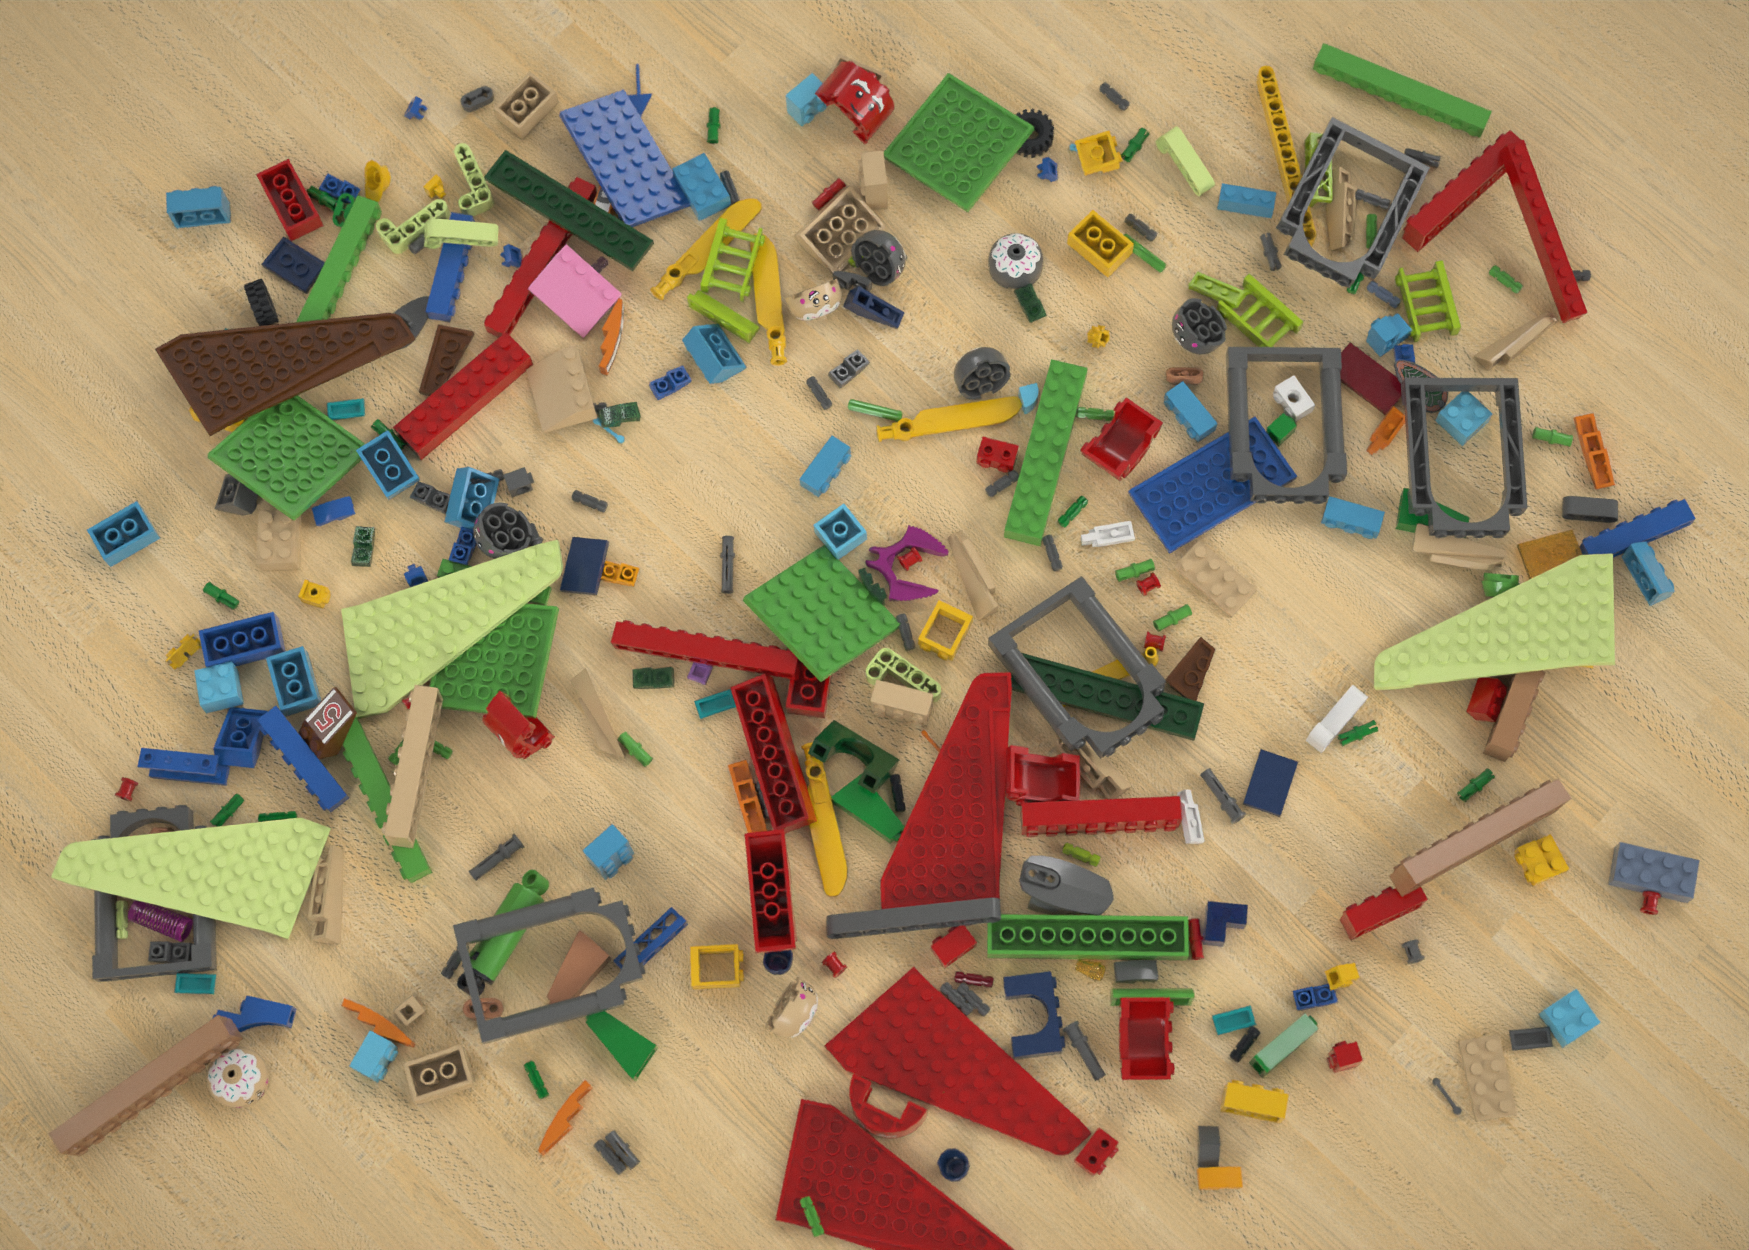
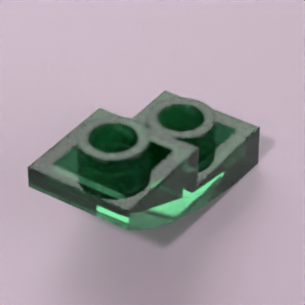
M1032 283L1014 291L1029 323L1047 316Z
M637 402L617 404L598 411L602 428L620 427L622 422L640 421L641 418Z
M356 526L353 538L352 566L371 567L375 527Z
M866 568L859 569L858 575L861 583L877 602L885 606L884 599H887L885 589L880 588L879 583L874 584L871 573L867 574Z
M674 668L633 669L634 689L674 687Z

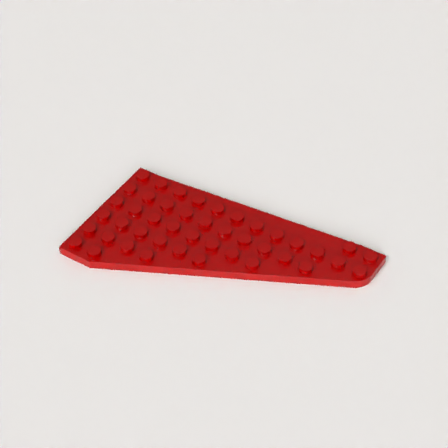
M1011 672L982 673L971 682L881 877V909L984 898L1000 899V869L1006 787V749L1008 747L1012 695Z
M915 966L824 1046L844 1070L849 1073H854L864 1079L1057 1156L1072 1153L1092 1134L1077 1116L931 985Z
M801 1099L775 1218L776 1221L798 1225L811 1230L812 1226L810 1227L804 1213L805 1209L802 1208L800 1203L802 1198L809 1196L824 1234L873 1250H1014L836 1107L830 1104Z

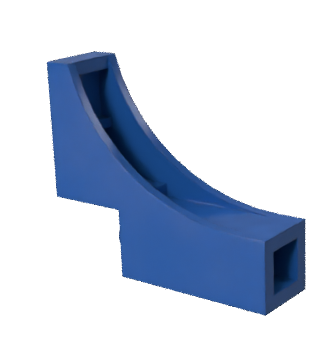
M246 995V999L242 1001L240 1006L241 1015L218 1010L213 1018L220 1015L232 1019L240 1033L253 1027L265 1025L291 1028L297 1009L291 1005Z

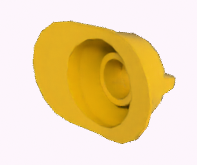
M370 160L366 163L364 169L365 196L368 199L379 202L383 191L390 185L391 176L387 166L379 165L376 161Z

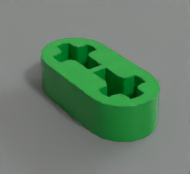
M344 193L338 198L332 217L333 223L336 226L343 227L344 222L339 224L340 221L337 217L342 216L343 211H345L343 218L346 220L356 200L353 195ZM349 197L351 204H347L346 209H344L345 203L343 200Z

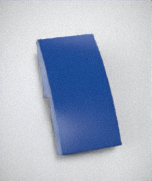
M327 173L319 187V190L328 192L329 196L337 200L344 193L351 194L356 198L361 190L348 181L344 180L343 182ZM349 197L343 200V202L351 204Z
M682 365L668 371L666 376L649 382V387L658 401L685 387L692 380Z
M350 496L332 500L312 508L316 526H323L334 520L341 521L355 515Z
M461 527L457 542L453 544L449 561L468 565L477 545L472 529Z
M1329 983L1293 991L1297 1011L1338 1003L1336 991L1330 990Z

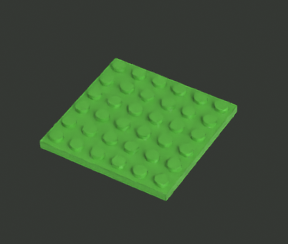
M948 73L884 151V159L968 213L1032 134L1034 126Z
M297 395L249 417L207 455L208 459L295 521L362 460L356 450L365 445V443Z
M825 545L745 595L742 600L820 682L899 629L900 625L882 603L838 559L836 560Z
M525 604L431 678L430 687L439 689L443 698L441 709L488 713L486 710L488 704L499 691H502L510 697L512 704L524 717L536 718L559 608L557 606Z

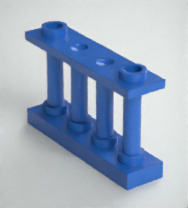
M141 748L137 766L150 769L149 777L154 779L227 786L230 770L228 765L218 764V755Z

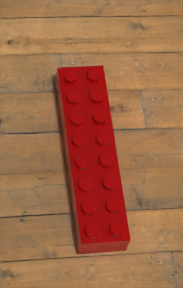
M1511 130L1506 134L1502 133L1496 139V143L1493 146L1490 144L1485 148L1482 156H1476L1467 169L1464 167L1458 173V177L1455 180L1451 179L1445 185V189L1442 192L1440 190L1437 191L1432 197L1433 200L1431 202H1425L1416 215L1412 214L1407 219L1402 239L1417 252L1423 249L1506 173L1499 151L1507 144L1521 141V139Z
M505 332L393 427L397 436L406 443L420 460L424 459L527 371L526 369L533 366L530 355Z
M764 673L730 687L773 830L784 829L786 834L817 822L774 678Z
M1180 796L1022 803L1020 812L1022 835H1026L1028 838L1038 837V834L1054 837L1058 833H1065L1066 836H1075L1081 832H1085L1086 835H1095L1097 832L1105 831V834H1115L1117 831L1135 833L1136 830L1155 832L1156 829H1164V831L1170 832L1179 828L1182 820Z

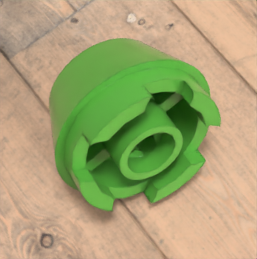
M1484 573L1483 581H1481L1485 596L1495 597L1521 584L1519 583V575Z

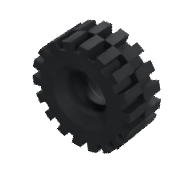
M1025 109L1023 114L1020 112L1016 114V116L1034 126V130L1038 132L1036 138L1027 139L1017 151L1018 155L1024 153L1026 158H1028V155H1031V158H1035L1036 154L1042 156L1043 150L1046 153L1049 147L1052 146L1054 125H1052L1051 118L1048 120V115L1046 113L1042 115L1040 110L1036 113L1034 112L1035 109H1031L1030 112H1027V109Z
M263 279L244 284L245 293L259 326L272 325L279 322L273 301Z

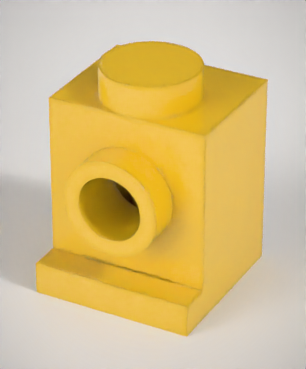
M305 579L298 597L303 603L323 609L325 604H328L331 594L327 587Z
M1355 963L1337 965L1325 971L1330 990L1353 985L1352 981L1360 978Z

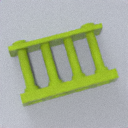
M719 219L701 281L702 292L708 293L709 288L715 286L739 292L740 301L744 302L745 296L748 297L751 286H749V281L759 246L763 247L765 241L762 228H759L756 236L730 229L727 226V219ZM731 236L754 242L753 251L749 252L726 246L723 243L724 237ZM719 253H727L750 259L748 268L745 269L720 262L718 260ZM719 269L745 276L743 285L715 279L713 276L714 271Z
M1443 260L1436 261L1431 271L1405 276L1404 269L1399 268L1395 276V283L1401 291L1409 327L1412 329L1410 337L1413 336L1414 343L1418 342L1423 332L1446 329L1449 330L1450 336L1458 335L1461 325ZM1431 278L1436 281L1437 286L1435 288L1409 292L1407 284L1409 282ZM1434 295L1440 296L1441 302L1439 305L1417 309L1413 307L1412 299ZM1437 312L1445 314V321L1420 326L1416 316Z
M1251 274L1244 278L1242 286L1243 290L1246 291V296L1252 294L1257 301L1243 315L1239 316L1232 310L1233 307L1226 305L1222 300L1218 302L1217 310L1222 317L1228 319L1258 347H1273L1289 330L1297 334L1304 322ZM1262 306L1268 308L1271 313L1254 329L1246 322ZM1275 318H1279L1284 323V326L1267 341L1260 333Z

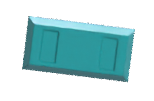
M364 398L327 403L328 417L331 420L365 416Z
M731 689L694 701L700 719L736 707Z
M177 973L174 993L214 994L216 974Z
M1251 1006L1212 1016L1217 1035L1256 1025Z

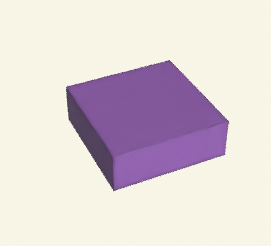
M693 662L687 678L706 685L713 667Z

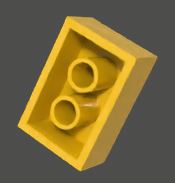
M1094 210L1068 233L1067 244L1107 278L1133 253L1134 243Z
M1232 1080L1225 1085L1220 1112L1275 1123H1281L1285 1119L1289 1094L1284 1093V1090L1272 1088V1091L1266 1090L1264 1086L1258 1084L1246 1086L1243 1085L1244 1082Z

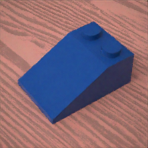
M237 707L229 708L213 748L214 755L219 756V765L255 768L264 736L258 728L261 724L257 720L268 711Z

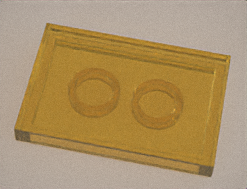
M1573 529L1517 545L1529 580L1582 555Z

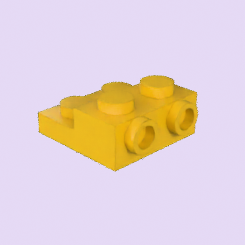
M1110 130L1075 141L1085 176L1099 171L1106 173L1120 168L1119 163L1123 161L1120 151L1116 152L1115 147L1118 145L1115 136L1111 137Z
M1551 834L1524 844L1514 851L1516 862L1522 865L1525 871L1523 872L1524 877L1532 886L1569 870Z

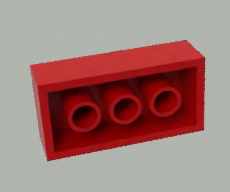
M289 158L256 174L290 241H294L324 226Z
M802 663L798 680L790 679L786 712L825 719L832 675L820 682Z
M1391 886L1381 891V894L1377 897L1371 895L1365 898L1364 902L1357 906L1354 903L1345 908L1346 910L1343 912L1340 921L1352 941L1421 908L1428 898L1422 887L1402 897L1397 888L1393 889Z

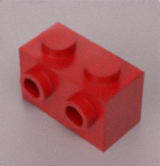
M983 436L976 463L984 468H996L1003 473L1011 472L1015 467L1019 445Z
M1478 678L1466 712L1475 720L1496 722L1508 687L1499 679Z
M965 926L951 927L946 936L942 937L940 935L932 941L931 951L944 969L977 946L976 940Z
M1347 1041L1336 1043L1328 1053L1329 1057H1327L1328 1066L1330 1069H1333L1334 1073L1358 1067L1363 1062L1357 1041L1348 1044Z
M1099 1127L1075 1158L1074 1162L1092 1177L1096 1173L1100 1175L1107 1166L1104 1164L1107 1158L1110 1157L1112 1159L1119 1149L1116 1146L1119 1142Z

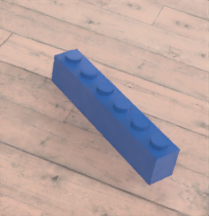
M451 212L449 219L475 222L472 215ZM443 243L426 307V314L429 319L450 322L451 317L455 315V302L460 296L459 286L464 281L463 270L464 266L467 267L469 257L467 255L468 251L472 249V245Z
M1676 499L1669 502L1667 507L1662 509L1657 507L1651 510L1648 515L1640 514L1629 523L1624 521L1616 525L1615 529L1610 530L1607 528L1596 537L1591 535L1584 538L1578 549L1581 555L1613 554L1614 558L1624 554L1633 543H1650L1690 526L1696 518L1685 499L1681 501Z
M277 706L257 720L261 724L258 726L260 731L265 736L269 734L272 738L270 743L276 751L280 749L284 753L282 758L287 765L292 764L296 770L293 772L300 781L304 779L308 785L305 787L310 794L318 796L319 800L317 803L323 810L328 809L332 812L349 799L345 791Z

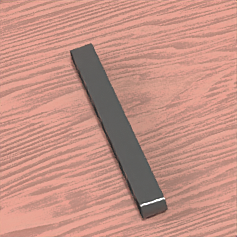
M984 898L828 915L826 917L827 938L840 939L998 922L1001 920L1000 899Z

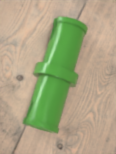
M1535 427L1532 438L1548 441L1549 444L1556 443L1570 447L1573 435L1559 433L1555 429L1546 430Z
M1152 559L1137 564L1131 563L1128 567L1115 570V575L1118 582L1132 577L1138 578L1141 574L1154 571L1155 565Z
M1185 604L1175 611H1168L1167 615L1153 621L1155 629L1160 632L1170 625H1177L1178 621L1192 615L1191 608L1188 604Z
M626 731L617 739L629 751V754L634 756L644 767L653 760V757L642 748V744L640 742L637 743Z

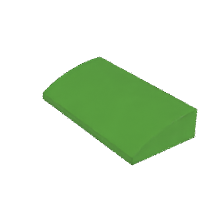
M1111 988L1110 990L1111 1006H1119L1121 997H1170V1001L1174 1002V1006H1191L1195 998L1192 988Z

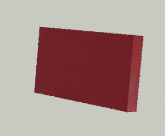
M1351 342L1341 352V382L1386 415L1391 407L1402 397L1401 384L1398 378Z

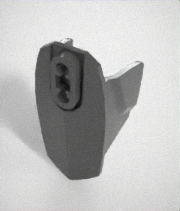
M1032 855L1023 863L1019 883L1022 891L1031 896L1028 903V909L1049 915L1080 913L1101 915L1114 900L1109 880L1078 865L1043 855ZM1030 870L1034 872V877L1029 875ZM1048 876L1052 877V883L1045 878Z

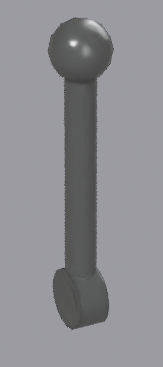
M1434 1078L1432 1083L1440 1089L1453 1107V1113L1459 1115L1462 1109L1452 1101L1440 1084V1079Z

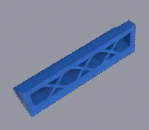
M673 907L667 910L633 942L634 944L648 943V946L640 955H637L639 963L643 962V965H645L688 925L687 921ZM673 914L677 919L670 926H666V918ZM654 929H663L662 933L655 940H651V932ZM626 949L613 960L620 969L623 967L620 961L626 956Z

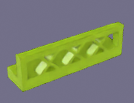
M1310 132L1305 139V169L1318 145V139L1322 136L1321 133ZM1332 160L1325 172L1327 179L1324 182L1321 180L1309 207H1313L1316 202L1331 203L1333 201ZM1321 187L1327 192V197L1318 196V190Z
M699 289L695 295L690 293L687 296L690 308L748 343L751 342L760 329L755 323Z

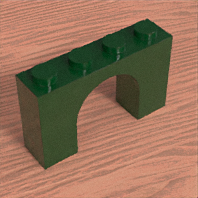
M835 720L814 739L808 754L823 763L836 753H847L857 757L866 766L858 784L874 794L893 775L899 759Z

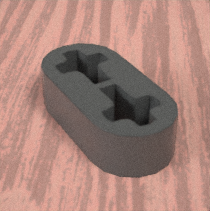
M483 86L463 95L460 102L464 111L473 112L492 103L494 94L490 87ZM484 93L488 95L487 98L483 96ZM470 100V102H472V104H471V105H468V104H467V101Z

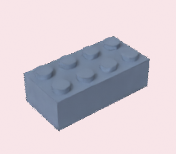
M1619 842L1614 847L1608 885L1641 893L1643 891H1653L1661 894L1662 898L1688 903L1694 898L1700 860Z

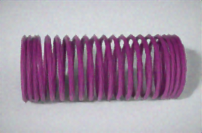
M134 900L128 912L129 921L148 929L150 928L180 942H183L188 937L193 925L191 918L179 913L177 914L170 909L168 910L167 908L150 903L146 904V902Z

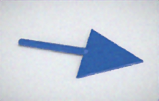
M636 64L637 95H628L641 117L652 93H640L639 64Z

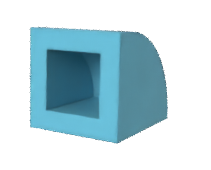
M1037 383L1019 387L1018 396L1021 400L1024 415L1031 412L1037 404Z

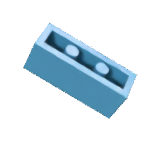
M1222 183L1217 210L1272 218L1277 192Z
M1183 381L1165 393V407L1169 411H1173L1178 423L1186 427L1187 433L1192 439L1195 438L1197 442H1200L1216 431L1218 423Z
M831 436L800 477V486L817 497L822 493H826L830 487L829 483L833 478L836 479L840 474L842 465L847 464L851 459L850 446Z
M1329 496L1321 523L1329 528L1343 529L1346 533H1357L1367 539H1376L1380 532L1385 512Z

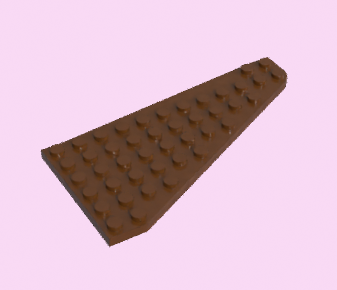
M381 313L181 334L155 348L208 435L212 436L228 426L399 350L415 341V337L399 315Z

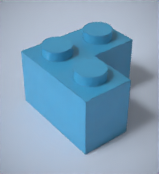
M1398 313L1393 317L1390 315L1382 319L1377 318L1371 323V329L1368 331L1366 342L1381 357L1393 349L1394 346L1406 340L1410 336L1412 329Z

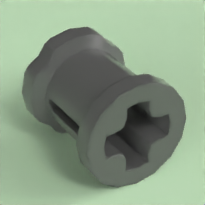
M1418 939L1401 945L1406 951L1408 964H1414L1425 959L1424 955H1421Z

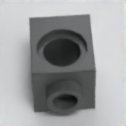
M525 467L504 474L511 497L533 490L531 485L534 483L531 472L527 473Z

